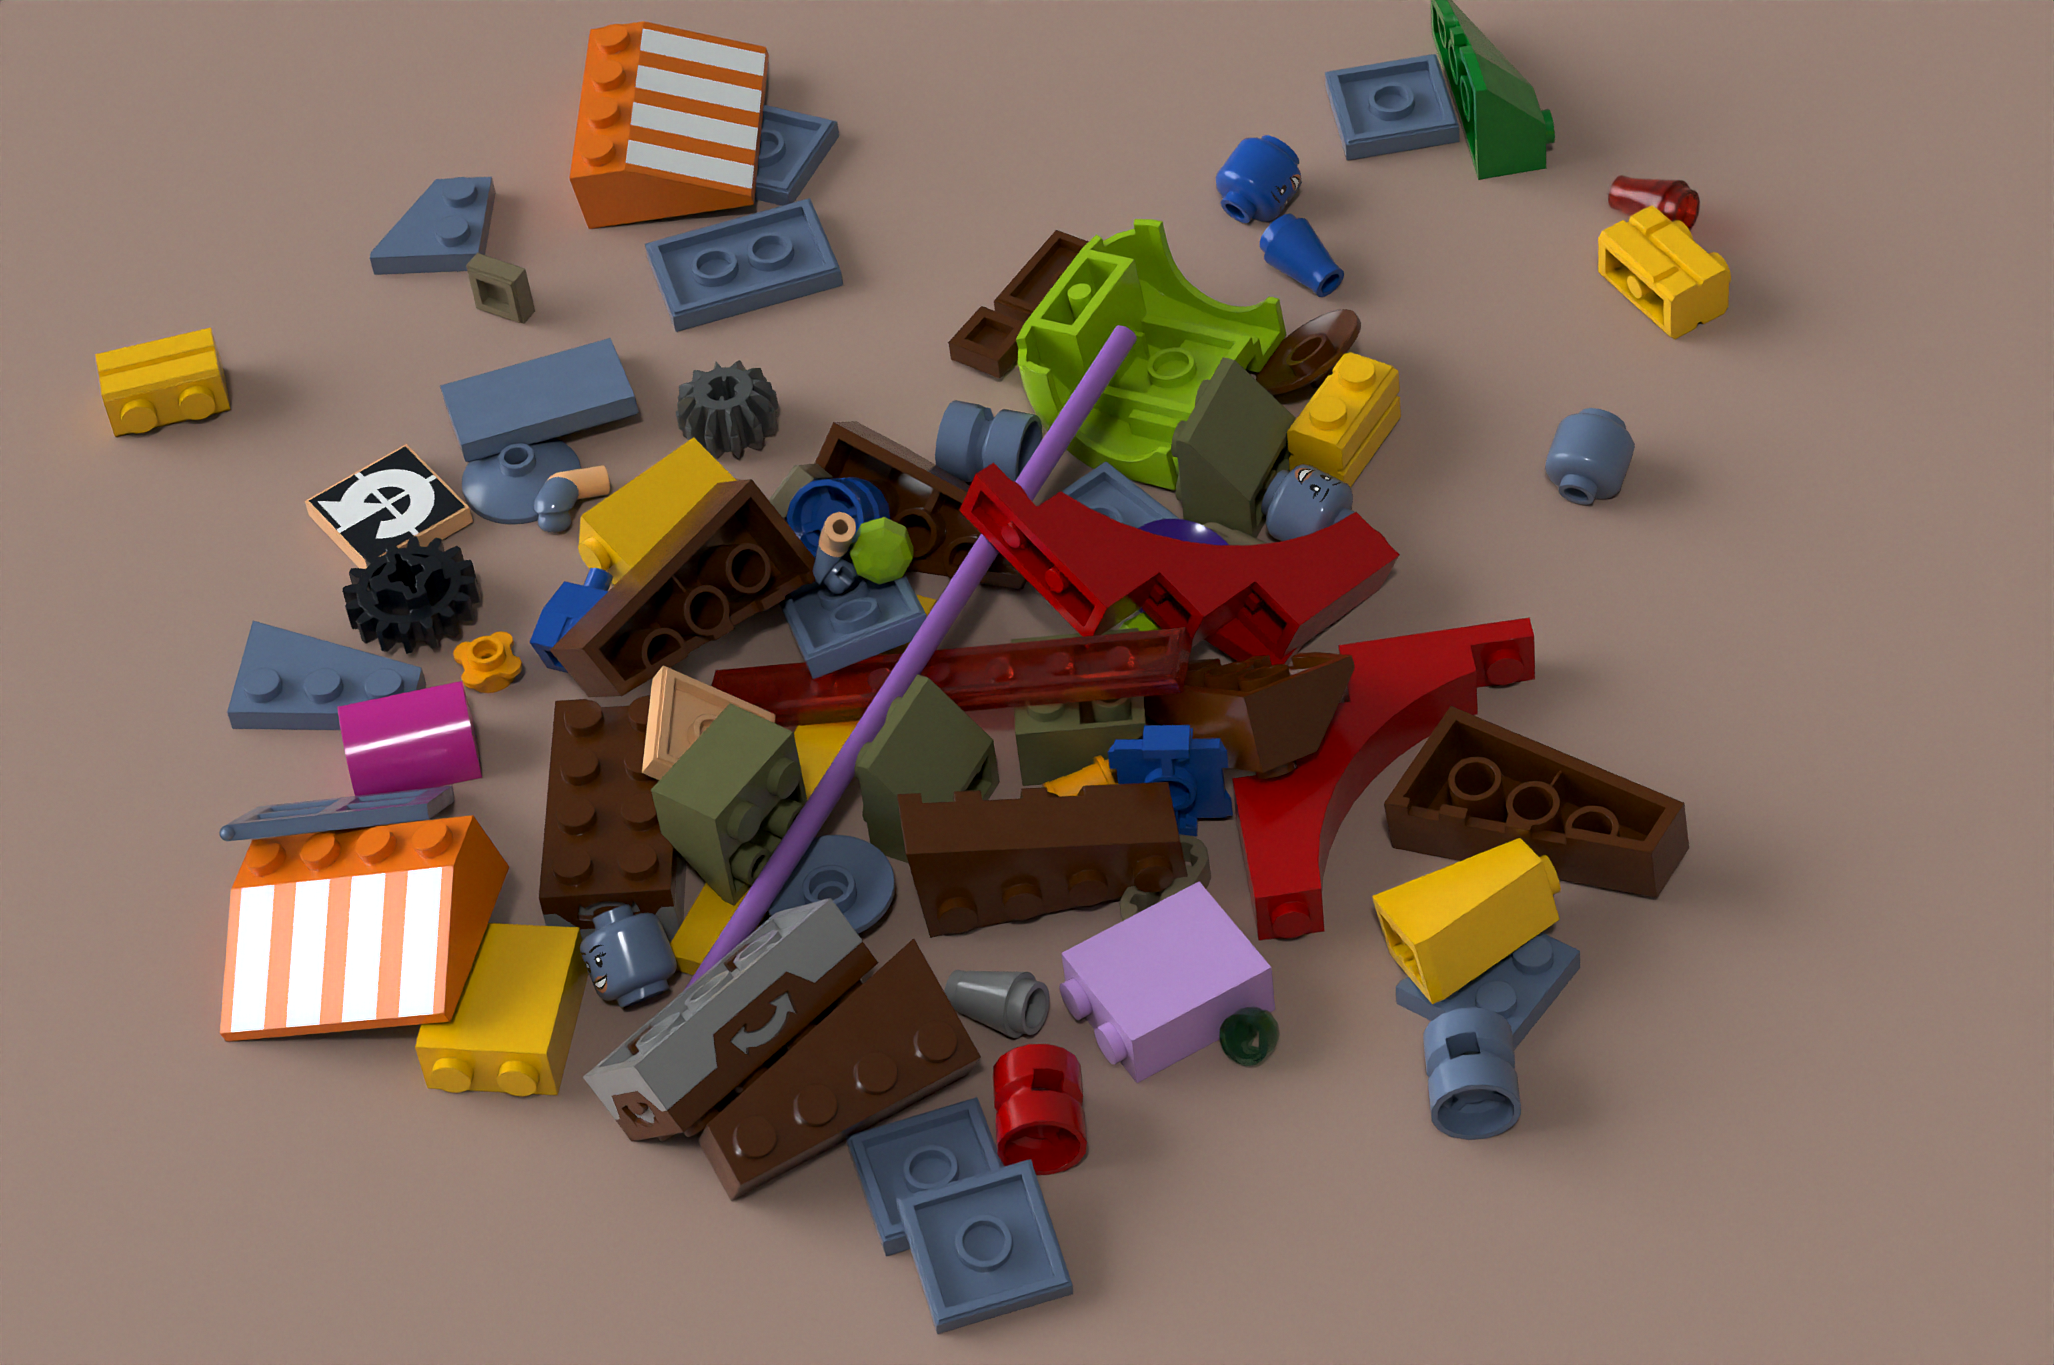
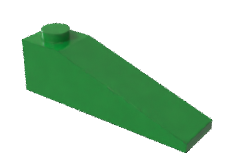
M1431 0L1432 36L1478 180L1547 169L1546 145L1555 143V129L1550 109H1540L1531 84L1452 0Z

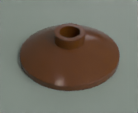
M1341 309L1328 312L1305 323L1282 340L1259 373L1257 372L1256 381L1271 395L1290 392L1308 384L1312 388H1319L1327 376L1333 374L1332 369L1343 354L1350 350L1361 330L1359 317L1352 310Z

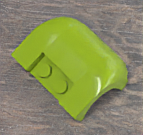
M1134 219V229L1116 233L1104 241L1096 234L1080 250L1019 332L1016 338L1018 367L1028 400L1037 416L1040 417L1043 427L1048 432L1115 327L1121 325L1132 330L1137 337V341L1066 450L1091 468L1095 469L1104 462H1108L1129 480L1175 490L1179 476L1178 458L1173 457L1171 452L1172 438L1178 423L1182 420L1187 421L1195 408L1196 395L1202 381L1212 378L1223 357L1235 360L1245 370L1259 373L1287 334L1279 298L1268 296L1264 301L1246 307L1232 306L1210 298L1185 279L1178 269L1167 243L1163 221Z

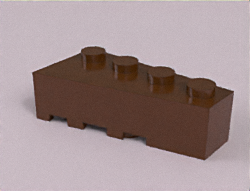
M752 479L717 483L550 651L588 697L623 696L652 679L663 665L669 668L687 658L688 653L709 641H716L734 630L735 625L759 611L768 610L786 599L785 596L799 587L816 581L812 572L815 557Z
M913 938L706 1125L698 1142L731 1201L845 1141L846 1136L862 1132L967 1076L980 1060L981 1056L915 939Z

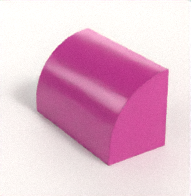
M463 681L337 707L346 761L355 796L433 788L482 778L474 722Z

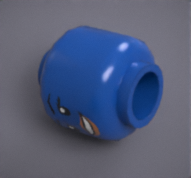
M1263 135L1261 139L1254 137L1242 140L1215 177L1216 188L1223 198L1221 206L1224 211L1242 223H1249L1251 219L1262 222H1271L1276 219L1302 183L1301 172L1298 168L1299 158L1296 153L1283 141L1269 135Z

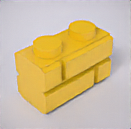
M1651 205L1630 216L1628 222L1622 220L1601 231L1598 237V273L1668 336L1675 340L1696 329L1699 322L1704 325L1725 314L1726 309L1729 307L1730 269L1720 254L1717 252L1708 254L1693 240L1690 230L1682 221L1675 220L1672 222Z
M211 327L95 354L101 395L115 437L131 433H145L152 428L191 419L200 420L212 414L231 410L224 369Z
M1349 352L1343 354L1332 369L1333 374L1327 376L1288 429L1287 440L1288 451L1292 453L1289 457L1290 471L1298 465H1311L1347 483L1351 488L1401 418L1400 397L1397 396L1400 391L1399 371L1392 365Z

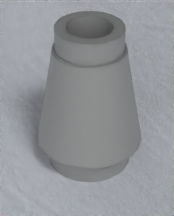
M955 970L949 976L944 991L954 1010L1012 1038H1018L1023 1034L1033 1035L1037 1033L1044 1024L1049 1009V991L1046 984L1036 981V978L1030 972Z

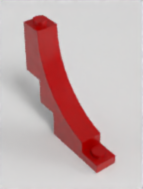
M994 462L975 474L959 510L1089 644L1142 608L1184 652L1237 617L1281 660L1294 649L1302 646L1379 591L1400 556L1388 544L1385 537L1379 531L1373 529L1357 512L1309 535L1281 542L1256 545H1213L1182 541L1152 534L1116 521L1090 509L1062 491L1036 506L1028 498L1024 489L1015 481L1010 480Z
M1530 617L1338 645L1339 654L1352 655L1355 669L1343 693L1344 703L1338 704L1318 751L1293 761L1295 769L1278 777L1258 779L1256 775L1232 778L1236 823L1258 941L1276 938H1295L1303 934L1325 931L1322 902L1324 872L1329 851L1336 834L1352 805L1372 780L1396 758L1432 734L1450 706L1476 715L1478 714L1477 688L1535 680V642Z

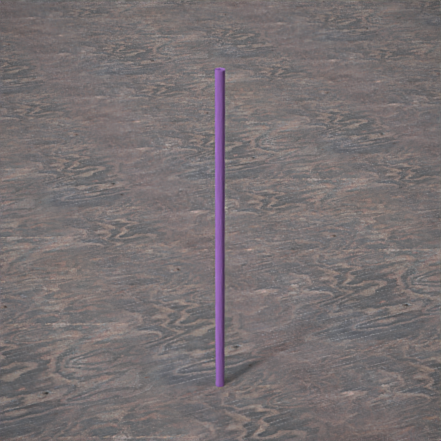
M1121 325L1115 327L1015 482L1024 489L1031 501L1036 497L1137 341L1135 333L1129 328ZM982 534L969 551L684 990L754 932L854 778L855 763L859 751L865 743L872 742L885 724L887 712L893 700L898 696L903 697L917 674L920 675L999 554V551Z

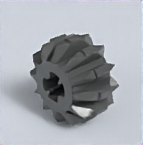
M741 360L735 362L731 367L722 368L715 361L713 370L709 372L693 370L692 381L679 385L676 417L678 427L683 431V436L687 438V441L694 437L715 459L725 452H733L739 459L742 449L748 447L761 450L763 438L775 434V425L777 423L776 409L779 406L776 391L772 390L771 382H768L764 377L761 368L747 370Z

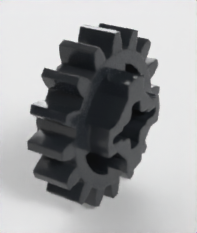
M417 536L410 537L406 548L398 549L397 545L392 541L387 542L385 555L379 557L368 552L364 555L367 568H351L349 571L352 584L343 587L342 592L346 602L345 608L352 630L359 629L361 639L365 644L378 638L381 651L388 652L396 643H403L406 654L413 653L416 642L424 640L430 648L438 647L437 636L443 632L452 637L458 636L460 632L457 620L472 621L475 617L472 604L480 602L478 582L472 561L464 560L461 548L458 546L444 551L440 538L432 540L427 547L420 546Z

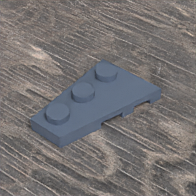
M252 621L227 714L232 729L341 730L338 706L425 689L426 681L421 667Z

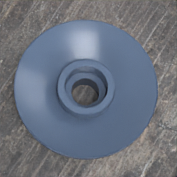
M556 438L532 445L515 443L506 446L499 454L469 462L462 477V491L465 501L471 510L486 520L500 524L531 523L538 521L539 513L534 511V499L547 479L557 472L581 469V466L573 449Z
M846 835L815 837L767 912L771 917L779 911L831 898L856 933L859 934L874 925L889 908L895 891L893 869L882 851L865 840Z

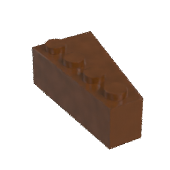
M1450 706L1384 802L1392 848L1462 861L1521 838L1539 857L1543 855L1548 856L1559 880L1655 898L1659 896L1689 849L1684 802L1453 706Z
M1168 782L1083 786L1077 796L1063 797L1047 792V787L1022 788L1020 799L982 800L981 790L956 791L953 793V802L922 803L921 793L897 794L905 852L930 938L951 933H963L971 929L1013 920L1030 919L1036 915L1079 906L1096 905L1103 901L1122 898L1127 887L1136 886L1144 892H1158L1169 887L1174 879L1188 876Z

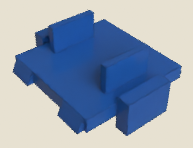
M1144 725L1143 739L1115 740L1109 749L1110 769L1117 770L1118 784L1168 782L1179 834L1198 836L1199 818H1227V816H1233L1232 800L1225 789L1223 768H1228L1227 750L1221 742V738L1193 739V728H1190V725Z

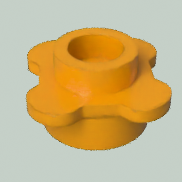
M498 631L490 636H481L472 642H462L456 646L453 656L455 662L463 666L464 672L461 678L466 687L481 693L498 692L508 687L515 679V676L521 672L522 662L519 657L514 656L511 648L514 645V641L509 633Z

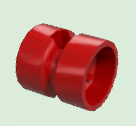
M1028 1044L1013 1048L1000 1056L993 1066L992 1079L994 1108L997 1111L995 1121L997 1155L1005 1166L1031 1159L1036 1175H1051L1066 1171L1079 1163L1086 1154L1087 1137L1085 1112L1082 1108L1081 1065L1076 1056L1065 1048L1051 1044Z

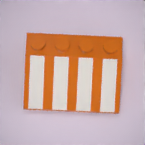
M646 21L610 24L602 28L590 29L569 177L588 229L754 205L769 59L766 47Z
M474 815L252 840L230 893L220 1034L225 1041L450 1022L509 870V865Z

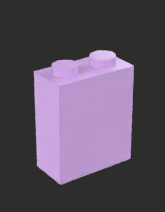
M1200 881L1061 953L1065 982L1061 983L1059 988L1067 1009L1077 1020L1086 1018L1094 1028L1096 1041L1106 1059L1113 1065L1120 1062L1136 1083L1275 1010L1272 967Z

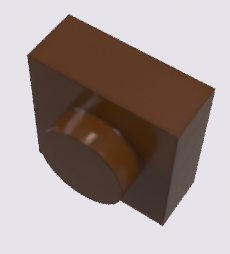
M981 306L948 342L951 360L1001 378L1018 359L1016 338L1025 322Z

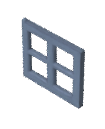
M453 785L259 806L224 825L220 829L219 834L224 841H237L429 820L454 802Z

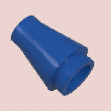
M1285 214L1274 220L1262 234L1259 246L1265 253V262L1310 288L1317 296H1328L1341 284L1344 271L1334 262L1307 219H1297L1293 214Z

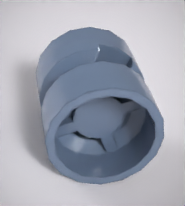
M954 400L945 410L939 426L935 450L936 465L963 482L970 483L976 473L994 462L1010 480L1016 481L1043 439L1040 417L1035 414L1008 409L1001 410L994 417L991 408Z
M1471 1007L1455 1009L1443 1013L1432 1020L1423 1032L1426 1072L1429 1076L1428 1091L1433 1124L1439 1131L1450 1137L1465 1140L1486 1139L1501 1134L1515 1125L1521 1115V1102L1517 1072L1514 1070L1515 1053L1512 1029L1505 1017L1492 1010Z

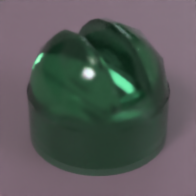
M1245 1007L1237 1010L1224 1020L1219 1031L1220 1043L1226 1055L1234 1062L1245 1066L1256 1065L1269 1056L1277 1046L1280 1037L1276 1019L1269 1011L1258 1007ZM1257 1030L1259 1031V1047L1251 1046L1257 1036Z

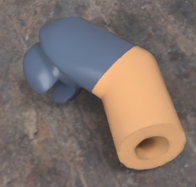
M600 465L562 471L550 476L534 499V511L539 513V527L546 532L566 530L571 524L569 510L573 508L576 500L608 495L610 483L606 467Z
M843 512L833 513L825 521L820 533L812 570L819 585L826 584L834 594L844 593L857 577L854 565L844 559L854 538L856 524L850 515Z

